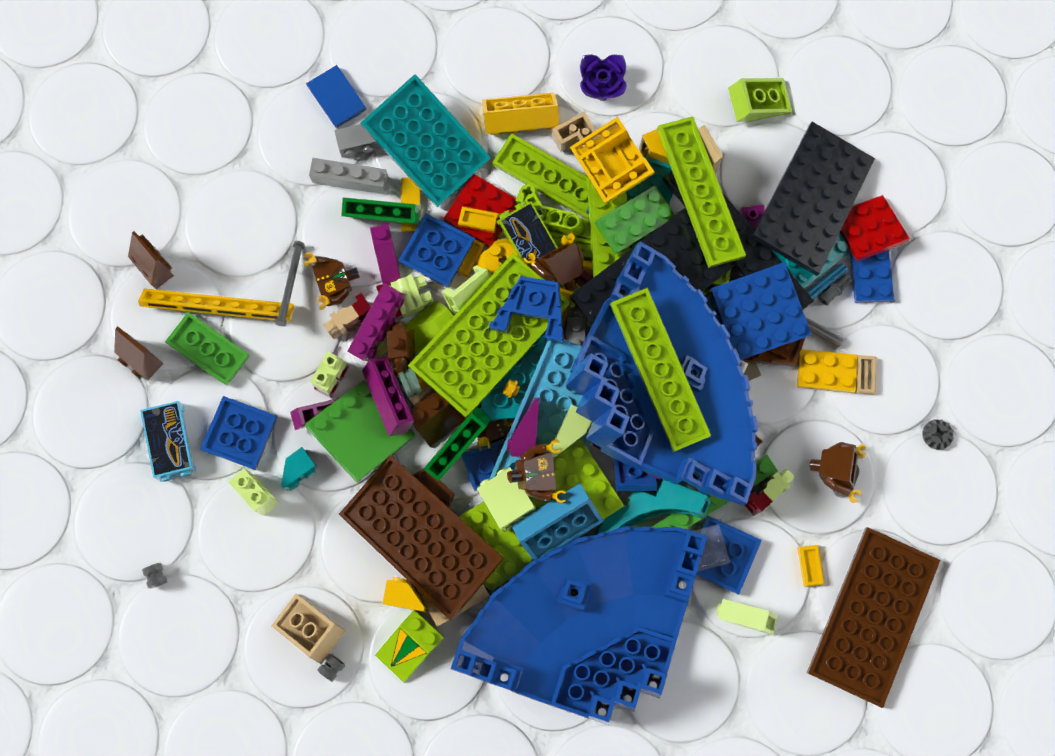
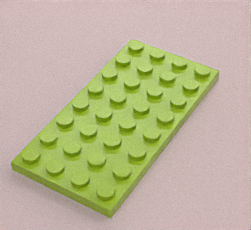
M514 253L509 256L408 365L410 369L465 418L487 397L547 329L549 320L516 314L511 316L507 333L493 331L488 328L491 321H494L498 315L497 312L500 307H503L507 301L509 293L520 276L544 280ZM560 294L561 313H563L571 303Z
M582 439L573 443L553 458L556 491H553L554 493L560 490L567 492L576 485L581 484L602 519L624 507ZM529 496L537 509L550 502L536 500ZM484 501L460 516L465 523L505 558L485 581V585L490 592L516 576L533 561L519 542L513 528L505 532L499 528Z

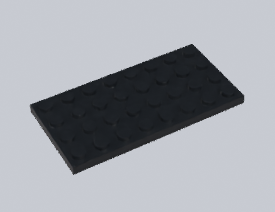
M812 121L808 125L751 238L815 276L819 275L875 158Z
M686 207L641 241L666 256L676 266L675 270L683 277L686 276L689 279L688 282L696 290L700 289L702 292L736 265L734 261L708 268ZM635 246L570 295L569 298L591 325H593L603 303L611 296L615 282Z

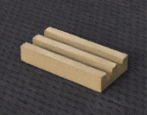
M857 355L855 394H876V356ZM861 360H863V389H861ZM868 360H871L870 389H868Z

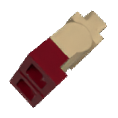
M362 293L355 296L357 302L348 308H342L337 313L329 314L332 319L323 325L333 339L341 334L346 338L350 335L349 332L360 328L371 308Z

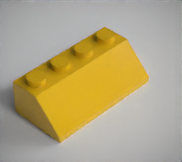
M554 92L482 99L486 134L498 135L500 132L517 133L520 130L535 131L540 128L551 130L559 125L558 104Z

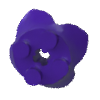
M593 54L583 55L580 64L582 76L580 88L586 96L605 101L625 93L627 87L624 81L626 62L623 55L613 54L605 59H600L597 55Z

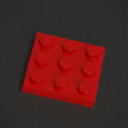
M473 174L443 219L448 224L474 237L490 248L503 231L500 224H497L495 233L460 227L458 222L462 207L498 213L500 215L507 210L509 212L515 211V206L518 204L515 201L516 198Z
M883 195L852 206L840 230V234L843 236L857 262L908 243L910 239Z

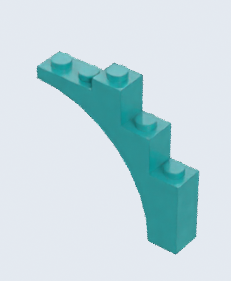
M663 479L662 484L660 483L656 489V497L643 491H633L628 497V505L603 519L604 522L600 524L597 533H605L625 526L632 527L645 519L663 514H689L704 519L711 499L705 494Z

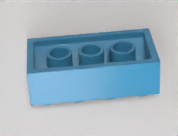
M581 484L576 485L558 497L560 500H566L565 502L560 503L553 499V501H550L512 525L519 542L533 560H537L547 555V553L567 545L604 522Z

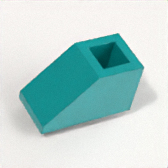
M303 447L292 453L285 460L281 487L286 491H292L297 488L301 480L312 477L316 473L315 470L318 469V466Z

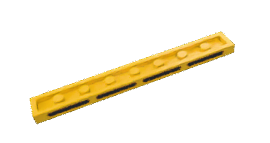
M145 288L138 300L140 307L276 320L278 318L282 303ZM289 303L286 316L287 322L291 321L294 312V304Z

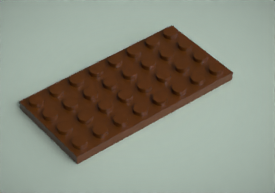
M392 455L388 456L339 513L355 531L451 621L505 559Z
M865 527L807 674L883 708L941 560L869 527Z

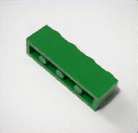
M343 197L341 216L419 224L422 205Z
M475 407L430 459L424 470L439 481L486 428L491 418L478 407Z

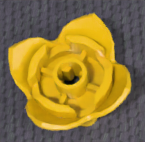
M502 238L495 241L489 249L480 254L476 265L486 268L492 276L502 265L500 261L507 260L512 253L517 257L518 255L508 238Z

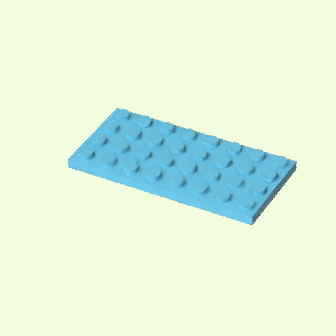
M565 339L563 343L547 341L490 479L496 477L497 473L504 468L508 469L511 467L513 470H516L515 462L521 459V457H512L511 452L507 451L508 439L512 440L513 433L535 397H539L536 445L544 443L549 445L555 439L571 404L578 407L583 395L566 387V383L571 374L570 370L582 346ZM589 430L578 439H582L587 449L591 443L586 439Z

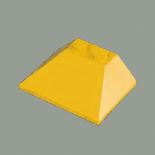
M618 117L570 147L605 204L655 174Z

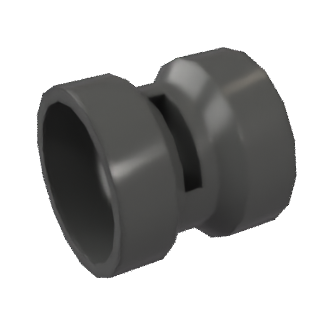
M156 563L142 569L143 575L147 577L146 584L148 589L168 582L166 576L162 573L163 567L161 563Z
M330 653L326 658L325 664H322L317 671L333 682L337 677L336 674L338 671H342L345 664Z

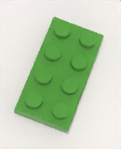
M653 186L594 223L616 255L657 230L674 217L675 214L657 187Z
M189 312L165 341L166 344L226 386L229 385L250 357L244 350Z

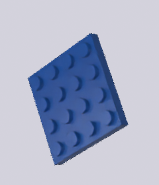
M785 262L711 288L721 320L731 336L729 338L733 349L737 350L740 360L812 335Z

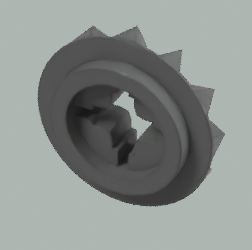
M934 419L924 426L922 431L923 440L930 448L942 450L950 446L954 439V430L951 429L950 423H946L943 419ZM937 429L939 432H945L941 439L938 436H932L937 432Z

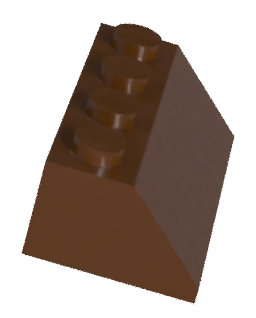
M436 391L410 410L414 419L412 425L430 448L466 419Z

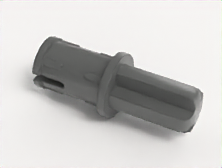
M843 274L834 284L831 283L829 285L830 288L819 297V300L825 306H828L852 282L851 276Z

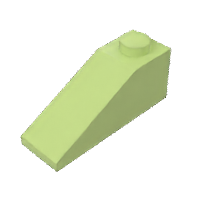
M571 404L555 437L560 442L552 445L554 449L561 448V451L558 453L552 452L553 458L586 434L593 423L576 413L578 407Z

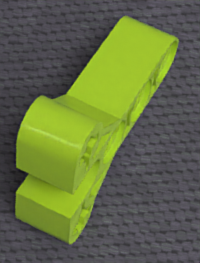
M526 184L521 187L515 201L517 204L523 201L527 204L532 201L538 214L542 215L541 219L548 230L566 235L573 233L574 236H579L583 233L584 225L577 214L543 206L540 202V195L533 185Z

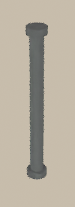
M294 241L293 243L294 252L279 316L275 320V324L278 326L287 325L288 307L301 251L305 247V244L301 241Z

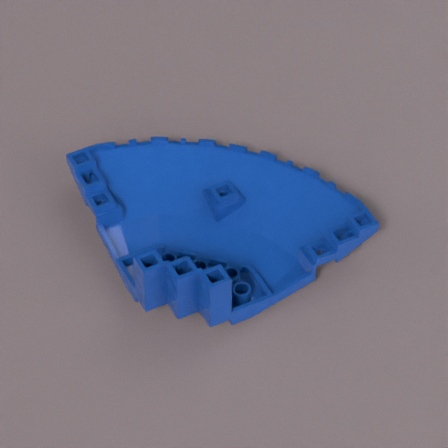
M639 241L617 278L611 296L603 303L570 370L571 374L566 383V387L583 395L576 413L593 422L586 439L601 447V452L620 462L673 484L685 481L699 489L698 491L744 505L748 501L756 478V461H754L755 450H757L755 435L758 431L756 416H753L751 407L753 400H750L748 392L750 390L747 375L744 376L740 367L742 362L737 350L733 349L729 338L731 336L724 324L720 325L715 315L717 314L715 311L712 312L706 302L708 300L700 289L696 290L688 282L689 279L686 276L683 277L675 270L676 266L666 256ZM645 288H648L711 434L710 437L675 452L672 451L610 306L611 302Z
M625 526L613 531L577 538L573 542L559 547L537 560H533L520 573L512 577L508 583L490 596L489 601L481 609L477 618L460 639L450 669L606 725L610 724L615 706L635 712L640 692L659 699L662 695L668 675L667 672L708 536L679 527L641 528ZM684 582L686 588L681 589L679 583ZM577 590L578 595L572 596L571 591ZM503 674L508 675L507 681L501 680ZM655 682L657 688L649 686V683ZM629 695L632 699L631 702L625 701L624 696ZM601 708L605 709V710H606V715H605V716L599 715V714H598L599 709H601Z

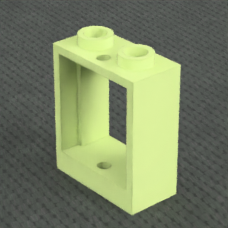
M246 469L241 470L229 481L254 512L265 516L279 503L261 481Z

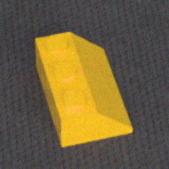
M393 576L392 580H387L382 604L428 612L423 599L414 586L408 583L407 579Z

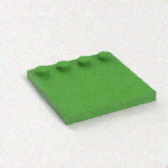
M365 380L305 424L308 431L356 483H359L380 466L389 455L395 454L416 435L409 428L406 434L388 436Z

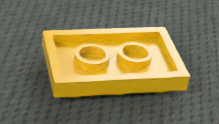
M801 349L798 357L797 388L848 393L856 392L857 354Z

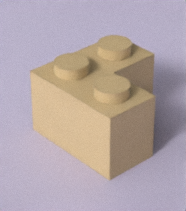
M585 112L554 127L551 138L559 151L563 152L596 130Z

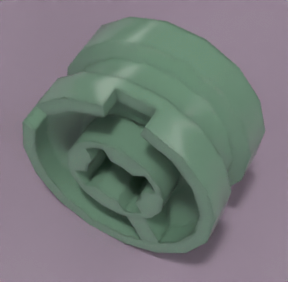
M408 369L405 373L403 371L398 373L408 398L412 397L414 393H422L416 374L412 369Z

